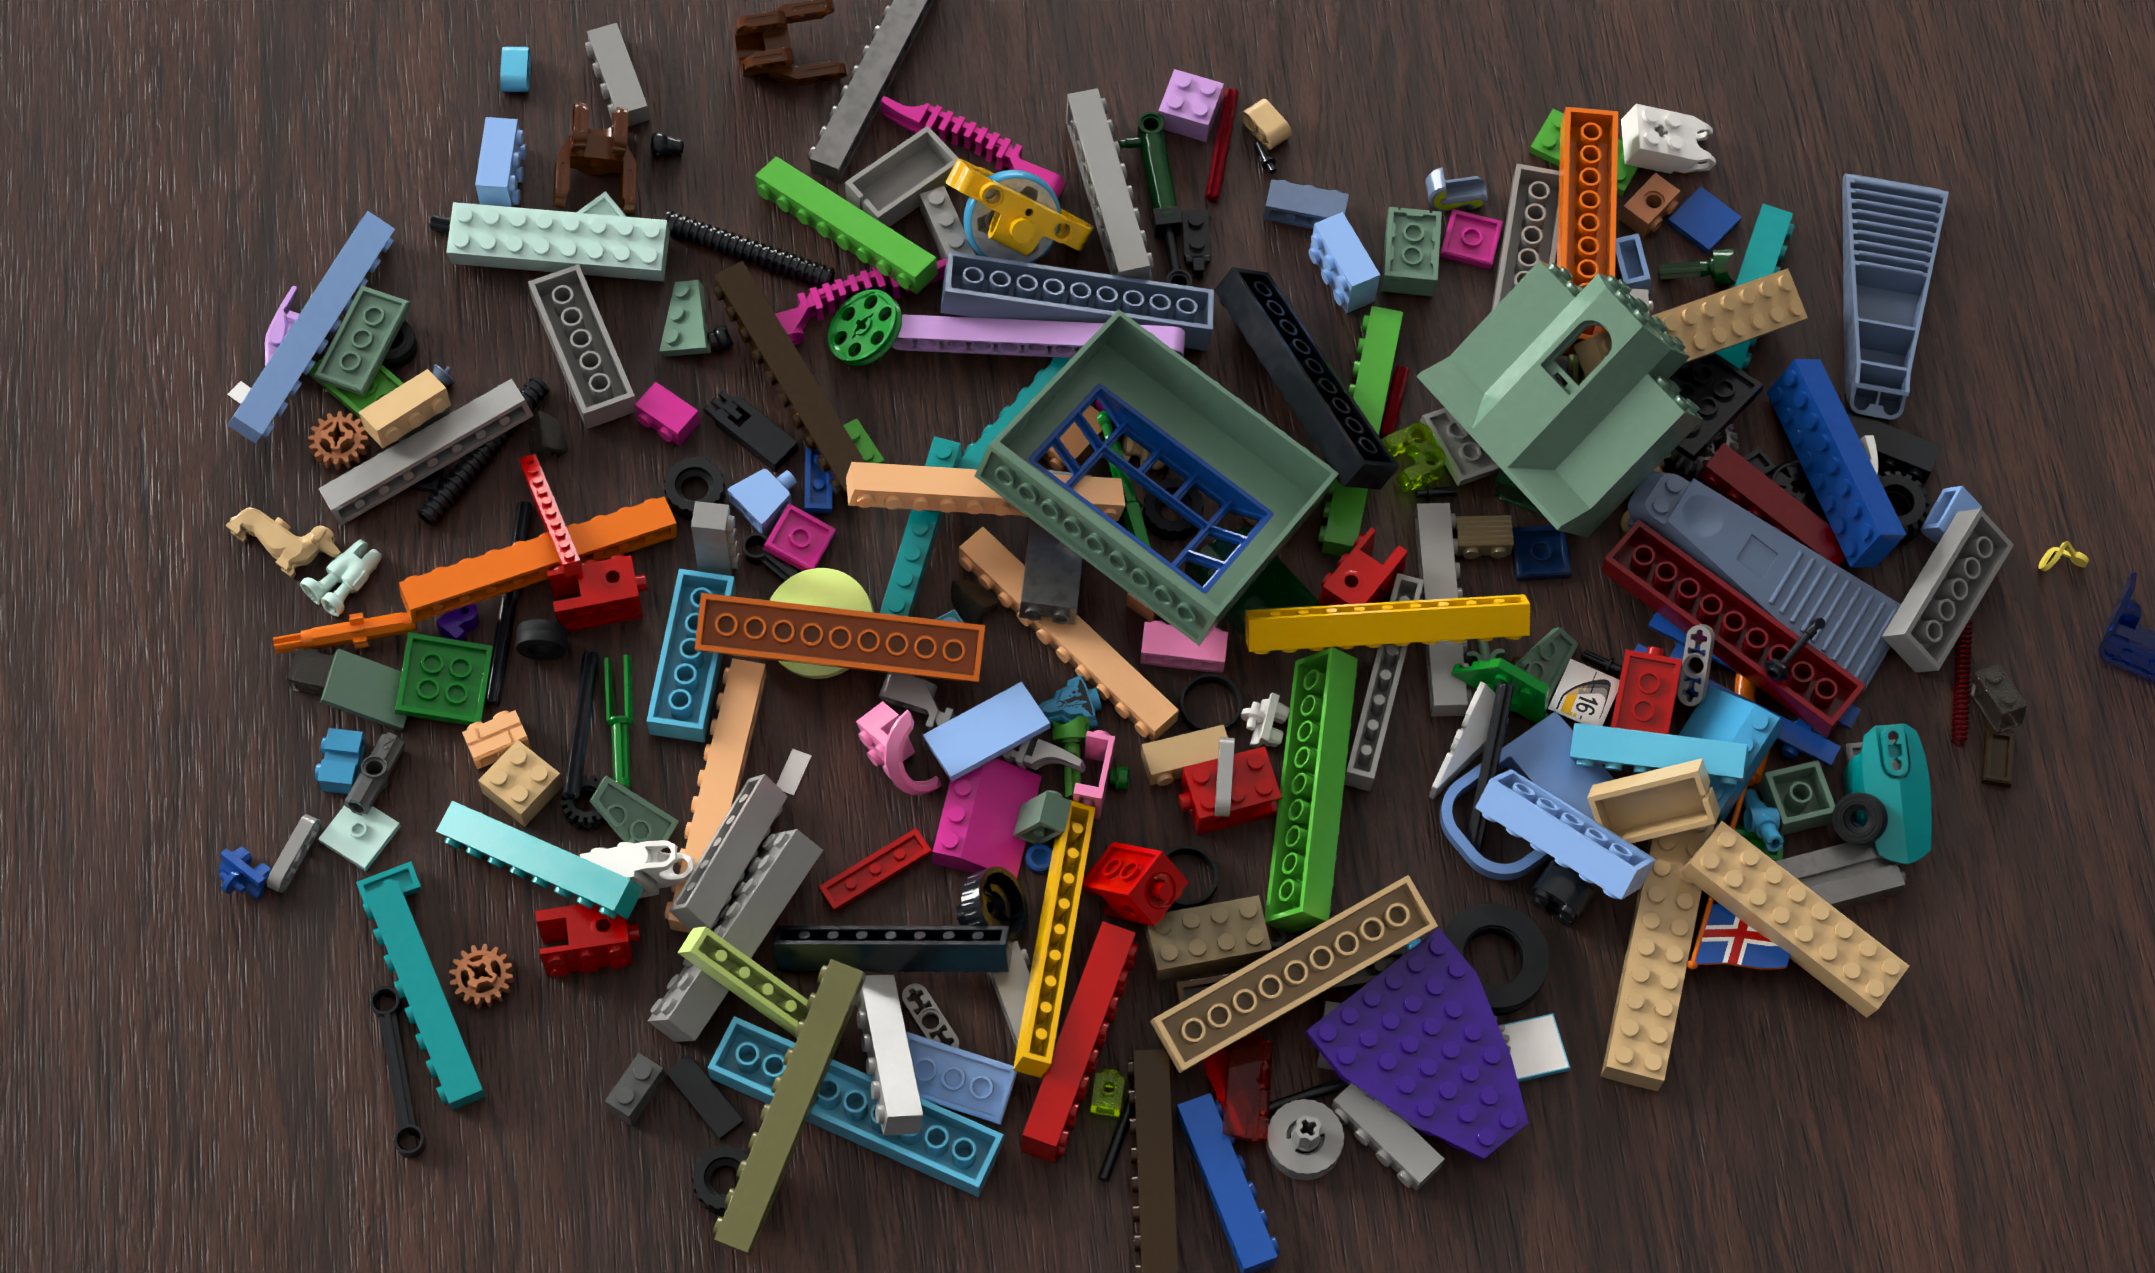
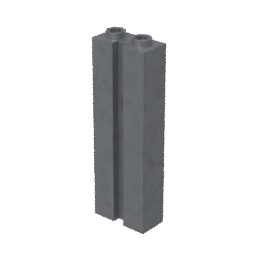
M1048 470L1052 474L1072 475L1069 472ZM1032 519L1030 520L1019 618L1037 621L1041 620L1043 616L1052 618V622L1057 624L1074 625L1083 558Z
M1847 842L1775 861L1837 910L1898 895L1906 885V875L1903 868L1898 867V864L1878 856L1874 842L1860 845Z

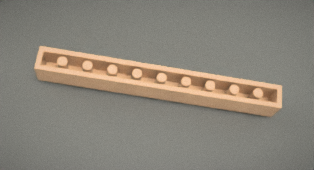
M851 462L846 476L848 506L1028 517L975 477L977 469ZM1053 474L1064 483L1072 477V475ZM1084 476L1073 488L1074 491L1114 521L1119 520L1126 506L1122 478Z
M982 527L959 546V562L961 566L968 572H974L985 589H992L997 594L1000 603L1006 608L1011 607L1017 613L1020 622L1025 626L1030 625L1036 631L1039 640L1045 645L1050 644L1056 650L1055 652L1059 659L1064 663L1069 662L1075 668L1076 674L1081 676L1085 682L1089 681L1103 700L1108 699L1115 705L1116 712L1122 718H1128L1133 722L1136 731L1142 737H1148L1152 741H1156L1177 722L1179 709L1077 614L1074 625L1057 624L1052 622V618L1043 616L1041 620L1037 621L1019 618L1025 565L989 531Z
M732 658L730 668L726 667L724 670L723 684H726L724 693H719L716 709L719 710L718 718H713L711 723L710 735H713L712 743L707 744L705 747L704 761H707L705 770H700L697 786L701 787L699 796H694L692 800L691 813H694L692 822H687L684 838L688 839L686 849L681 848L680 853H684L694 859L695 867L739 794L767 677L765 664ZM686 860L678 862V865L681 866L679 874H683L687 870L688 863ZM686 880L672 886L671 891L675 892L673 902L667 903L665 919L669 921L670 930L690 933L691 931L669 912L687 882Z

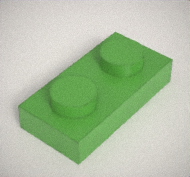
M857 418L843 425L866 463L885 464L884 458Z

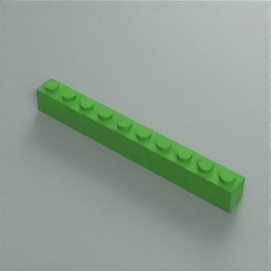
M1372 306L1370 316L1364 315L1361 331H1366V336L1359 339L1357 354H1362L1361 361H1355L1352 377H1357L1356 385L1350 384L1349 393L1379 436L1403 312ZM1337 478L1335 479L1328 491V494H1333L1332 502L1326 501L1323 518H1328L1327 526L1321 525L1318 542H1323L1321 553L1342 557L1345 553L1350 554L1354 549V542L1359 536L1368 489L1344 487L1338 482Z

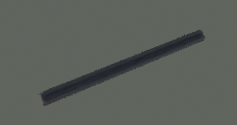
M519 501L517 503L510 546L518 541H527L533 509L530 502ZM519 589L504 593L501 597L485 694V703L488 705L496 706L501 701Z

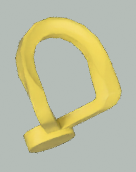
M2065 541L2061 544L2060 548L2053 547L2048 549L2042 557L2038 568L2043 572L2049 570L2059 560L2061 555L2070 558L2071 562L2079 567H2086L2089 563V558L2081 552H2076L2071 543ZM2055 552V553H2056L2055 556H2054V557L2052 558V560L2047 564L2048 560L2050 559V557L2052 556V554Z

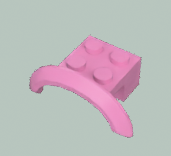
M882 701L856 721L861 731L858 736L869 749V752H867L868 758L875 766L881 765L884 772L893 781L895 786L911 795H924L942 786L937 776L926 781H914L905 771L903 761L915 753L908 737L914 726V720L908 710L899 716Z

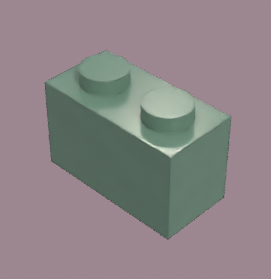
M1049 790L1021 804L1013 836L1036 845L1064 833L1072 801L1063 798L1059 792Z

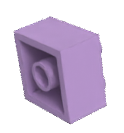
M1174 69L1158 110V114L1164 120V130L1207 142L1222 102L1224 83Z

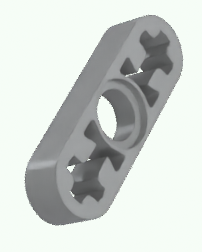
M1705 624L1692 627L1686 636L1678 697L1687 706H1695L1701 703L1707 693L1715 634L1713 629ZM1702 630L1703 636L1707 637V641L1701 643L1700 651L1706 650V653H1692V649H1697L1699 645V640L1694 638V635ZM1693 657L1700 658L1704 664L1703 670L1700 673L1693 672L1689 667L1690 660ZM1687 676L1694 679L1701 678V681H1697L1694 684V691L1698 692V696L1693 697L1692 700L1690 695L1686 693V690L1692 687L1693 680H1687Z
M1220 737L1214 816L1229 817L1235 738Z
M308 814L302 816L268 876V888L280 893L287 889L319 832L321 825L319 819Z
M917 983L908 985L902 993L903 1006L922 1036L941 1042L937 1035L942 1032V1037L946 1043L953 1042L951 1046L959 1048L958 1037L927 989ZM911 993H914L916 996L922 995L920 1001L924 1009L921 1012L915 1001L909 1002L911 1000ZM928 1015H934L939 1019V1024L934 1029H927L922 1024L923 1019Z

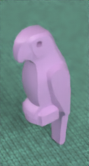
M297 286L291 287L266 333L265 366L299 316V313L289 311L298 294Z

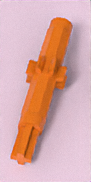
M363 612L349 615V622L303 630L301 633L273 637L274 650L276 654L302 649L304 651L316 650L350 643L355 645V649L369 647V640L417 631V624L411 623L407 612L366 619L363 616Z

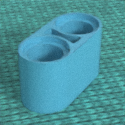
M502 47L500 72L502 92H529L530 47Z

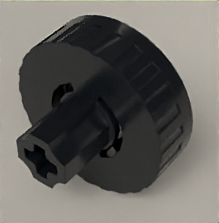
M995 866L973 873L967 878L962 888V903L956 907V918L960 925L1009 926L1011 941L1019 938L1027 926L1028 905L1024 891L1015 876L1005 868Z

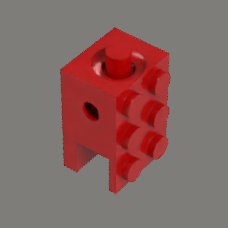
M1371 527L1365 535L1362 533L1358 536L1351 553H1345L1340 558L1337 570L1333 574L1328 573L1321 583L1322 592L1319 596L1321 600L1320 606L1383 602L1394 588L1397 573L1404 575L1408 551L1398 545L1382 565L1371 557L1376 530Z
M615 555L608 560L598 562L596 560L585 561L581 564L583 573L565 578L561 566L547 571L554 598L581 594L580 597L553 602L557 622L565 626L567 632L643 618L638 592L647 591L648 588L645 574L635 576L631 555Z
M1647 647L1646 653L1626 649L1611 727L1669 734L1676 696L1678 694L1682 659L1663 656L1664 649L1657 647Z
M1265 746L1234 754L1229 817L1214 816L1218 758L1183 767L1180 784L1183 794L1178 795V800L1182 811L1189 810L1197 835L1277 815L1278 805L1276 801L1282 800V796Z
M1112 842L1084 877L1082 889L1086 893L1100 895L1106 900L1108 904L1102 911L1105 915L1155 926L1165 917L1166 911L1173 902L1180 898L1189 881L1163 851Z
M579 904L535 911L536 922L543 944L565 940L569 942V945L539 949L546 976L564 977L570 972L581 971L583 973H591L597 971L598 968L611 967L618 969L627 966V964L634 963L631 942L640 941L638 923L629 924V919L627 920L618 915L615 920L601 914L599 912L600 907L596 905L592 909Z

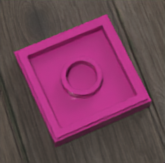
M1452 209L1440 257L1491 270L1503 221Z
M788 503L767 539L763 550L801 571L815 569L837 529Z

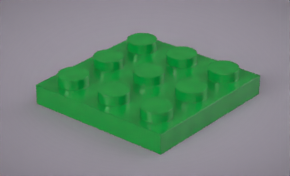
M408 632L395 714L463 725L481 722L493 646Z

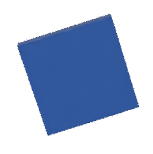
M1700 186L1668 218L1667 224L1708 255L1733 230L1742 217Z

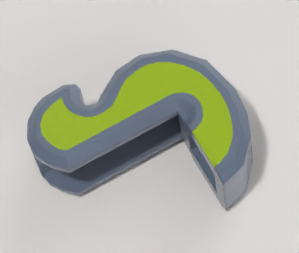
M1443 167L1432 171L1426 178L1425 184L1428 201L1432 208L1439 211H1452V209H1458L1467 205L1468 209H1477L1484 206L1488 201L1485 181L1478 176L1445 180Z

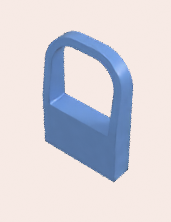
M1556 711L1502 748L1497 772L1505 767L1509 770L1512 769L1595 821L1587 798L1592 785L1615 779L1602 764L1594 763L1593 767L1576 765L1577 761L1570 758L1573 730ZM1479 764L1456 780L1446 791L1440 807L1441 828L1449 842L1478 873L1495 880L1520 878L1552 856L1546 852L1542 853L1533 850L1521 860L1513 863L1500 864L1484 858L1459 830L1453 819L1452 807L1455 801L1478 784L1481 764Z

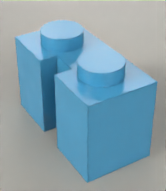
M329 728L327 738L323 737L320 748L321 754L325 755L324 759H322L321 764L318 763L315 769V780L318 781L322 791L349 794L361 773V764L364 760L367 741L363 732Z

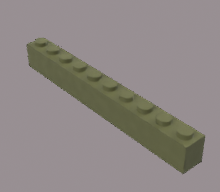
M830 959L828 966L823 965L817 980V982H820L817 993H812L808 999L806 1009L809 1012L805 1021L801 1020L796 1028L795 1037L798 1039L794 1048H789L783 1061V1065H786L782 1077L777 1076L771 1090L774 1096L771 1104L766 1103L762 1110L760 1121H763L759 1133H753L748 1148L751 1149L747 1161L742 1160L736 1174L739 1177L735 1189L731 1188L725 1200V1205L728 1206L724 1217L719 1216L715 1223L713 1234H716L714 1240L719 1244L752 1256L865 982L866 975L863 971Z

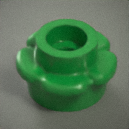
M1118 763L1117 768L1111 769L1110 785H1115L1117 791L1119 789H1128L1130 768L1121 766V763Z

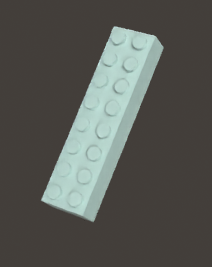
M453 202L446 253L451 264L557 272L579 264L583 275L664 282L670 230L667 220Z

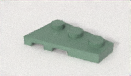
M699 280L681 281L674 284L659 350L664 357L711 353L710 344L707 341V334H709L708 325L705 323L704 315L706 312L704 288Z
M1561 627L1553 628L1514 665L1549 685L1547 698L1550 699L1579 643Z
M608 776L602 779L590 800L591 804L623 842L635 844L645 841H668L679 822Z

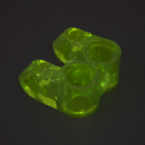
M1414 423L1381 439L1393 457L1405 452L1415 462V465L1401 471L1396 477L1399 486L1404 492L1437 480L1443 473L1445 453L1441 447L1436 445L1432 438V430L1424 423ZM1413 439H1421L1423 443H1416ZM1426 461H1434L1436 464L1429 465Z

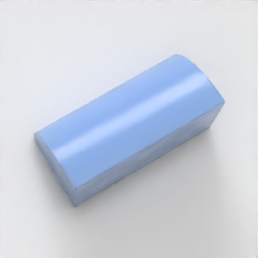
M1639 233L1616 238V257L1622 280L1631 289H1649V294H1651V278Z
M1963 486L1945 488L1929 512L1920 531L1927 538L1938 544L1957 512L1982 509V506Z

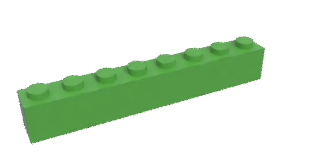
M777 156L755 175L757 192L763 199H769L778 205L782 211L791 213L802 224H808L816 229L821 236L830 238L843 250L852 252L862 262L869 263L877 268L882 275L889 276L897 281L904 289H909L918 294L938 275L935 256Z

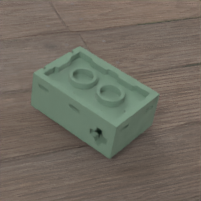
M1389 207L1385 225L1382 292L1434 296L1438 281L1442 212L1432 211L1430 213L1429 210L1408 208L1398 210V207Z

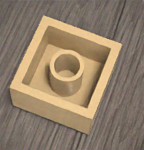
M518 739L478 780L482 793L524 827L563 787L560 773Z

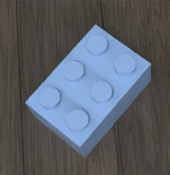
M486 117L475 183L480 205L515 207V205L520 204L518 182H523L524 169L521 167L522 160H526L527 145L523 144L524 131L520 130L518 119Z
M1341 212L1315 223L1313 235L1311 236L1309 256L1314 264H1318L1321 269V276L1325 284L1331 286L1336 303L1339 306L1342 305L1345 312L1349 313L1375 302L1380 273L1344 213Z

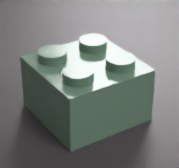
M1819 760L1764 773L1758 787L1766 806L1776 807L1779 811V834L1795 833L1828 825L1832 822L1835 803Z

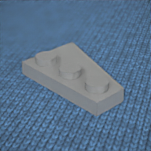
M1446 408L1422 415L1420 422L1457 486L1503 471Z

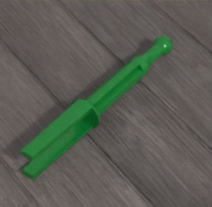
M1101 411L1097 415V422L1102 427L1106 440L1113 432L1112 420L1106 411ZM1117 440L1110 449L1125 459L1120 442ZM1108 461L1112 477L1122 478L1126 505L1122 516L1126 529L1150 547L1140 509L1143 505L1136 500L1131 479Z
M626 654L623 655L625 716H614L612 661L609 658H604L606 722L611 727L613 780L630 790L629 726L633 723L631 656Z

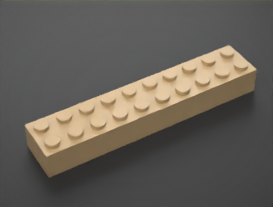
M1788 268L1652 315L1653 318L1658 317L1667 325L1668 329L1666 332L1673 337L1675 335L1686 345L1684 351L1690 357L1684 364L1778 331L1808 318ZM1608 331L1573 345L1585 377L1605 359L1612 349V340Z
M1715 824L1649 839L1646 853L1655 858L1656 861L1638 891L1601 1072L1602 1078L1657 1092L1665 1080L1702 891L1680 872L1714 829Z
M1407 875L1158 1015L1150 1022L1178 1072L1181 1073L1438 927L1411 878Z

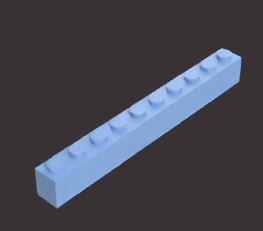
M366 212L227 426L254 443L261 436L267 438L275 426L271 422L275 415L280 417L288 406V403L284 400L288 394L295 395L302 384L298 380L302 373L307 376L315 364V361L312 360L315 352L319 355L322 353L329 342L325 339L328 332L334 334L342 322L338 318L342 311L347 313L354 300L351 298L355 291L358 292L361 285L365 286L368 282L364 276L368 271L374 272L381 261L377 256L381 251L386 253L394 240L390 236L395 228L371 212Z

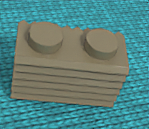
M1511 515L1456 516V528L1454 529V538L1458 539V554L1456 556L1475 559L1482 555H1490L1492 558L1499 559L1511 555L1514 546Z

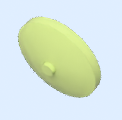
M829 568L809 569L795 574L782 583L770 598V601L874 612L868 594L856 580L841 571ZM778 661L790 672L811 679L829 678L849 670L847 668Z

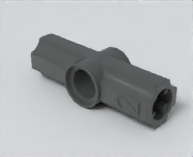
M389 732L388 734H382L371 755L363 760L361 773L344 801L345 806L352 813L361 816L368 814L379 793L388 786L389 775L405 748V742L397 735Z

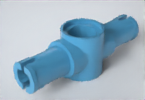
M1747 789L1743 800V806L1745 807L1743 817L1745 831L1747 833H1756L1759 838L1763 839L1769 851L1775 852L1780 850L1784 840L1778 832L1780 826L1778 809L1776 807H1767L1764 802L1760 801L1755 790Z

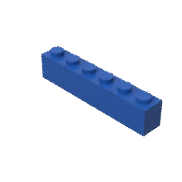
M1211 1093L1178 1104L1176 1115L1240 1273H1254L1275 1265L1278 1258L1277 1254L1280 1253L1277 1240L1274 1236H1269L1266 1226H1269L1267 1216L1264 1210L1258 1209L1254 1200L1257 1198L1256 1189L1252 1181L1247 1182L1243 1172L1246 1171V1166L1241 1154L1236 1155L1232 1145L1235 1144V1139L1231 1129L1224 1127L1221 1119L1224 1117L1220 1102L1218 1100L1214 1101Z

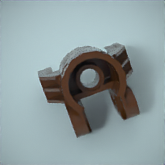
M810 0L784 4L775 11L748 14L737 18V28L734 29V36L742 78L768 74L771 79L800 86L846 77L845 64L836 61L795 67L787 26L790 23L823 19L826 15L834 12L833 1Z
M574 102L571 134L558 152L554 165L553 207H565L567 193L569 192L570 168L592 176H602L609 173L620 174L619 208L624 214L634 215L637 163L627 145L628 108L616 107L615 113H612V127L604 130H593L588 128V108L586 103Z

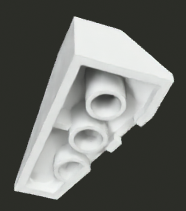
M1480 682L1470 702L1461 725L1462 728L1458 729L1450 748L1451 751L1447 753L1429 794V797L1435 799L1485 749L1495 693L1486 683Z

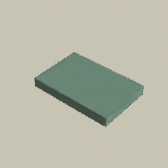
M341 649L336 651L320 703L398 731L404 728L407 718L406 715L395 714L401 671Z

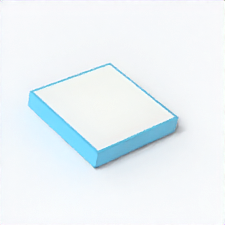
M1553 1013L1503 1024L1505 1025V1030L1502 1034L1509 1035L1510 1037L1506 1045L1511 1047L1510 1055L1518 1082L1569 1071L1570 1065Z

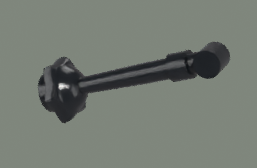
M1812 619L1809 626L1803 631V635L1796 641L1782 660L1773 659L1765 662L1767 667L1766 673L1772 680L1782 681L1790 678L1787 664L1817 634V630L1825 627L1824 619Z

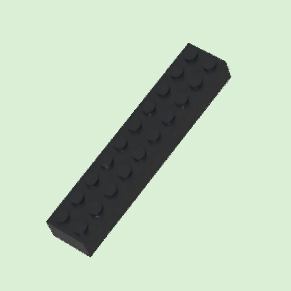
M1232 267L1214 291L1219 297L1221 305L1227 309L1233 318V323L1245 336L1246 343L1257 354L1258 361L1270 374L1272 382L1278 386L1284 395L1285 402L1296 413L1297 420L1310 434L1311 441L1317 445L1323 454L1324 461L1339 473L1337 476L1338 482L1344 487L1381 490L1400 468L1270 274L1268 272Z

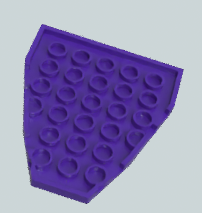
M1440 928L1431 933L1304 1033L1343 1081L1349 1085L1352 1083L1367 1093L1366 1096L1373 1101L1375 1099L1390 1108V1112L1428 1136L1434 1135L1448 1142V1145L1453 1148L1467 1151L1470 1156L1483 1161L1529 1123L1512 1057L1479 977Z

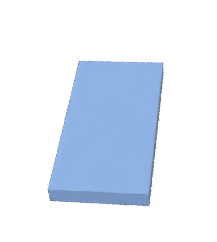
M1020 682L923 734V738L952 782L1050 729L1051 726L1029 691Z
M906 1032L920 1098L987 1121L1002 1124L1018 1074L1017 1071H1013L1014 1066Z

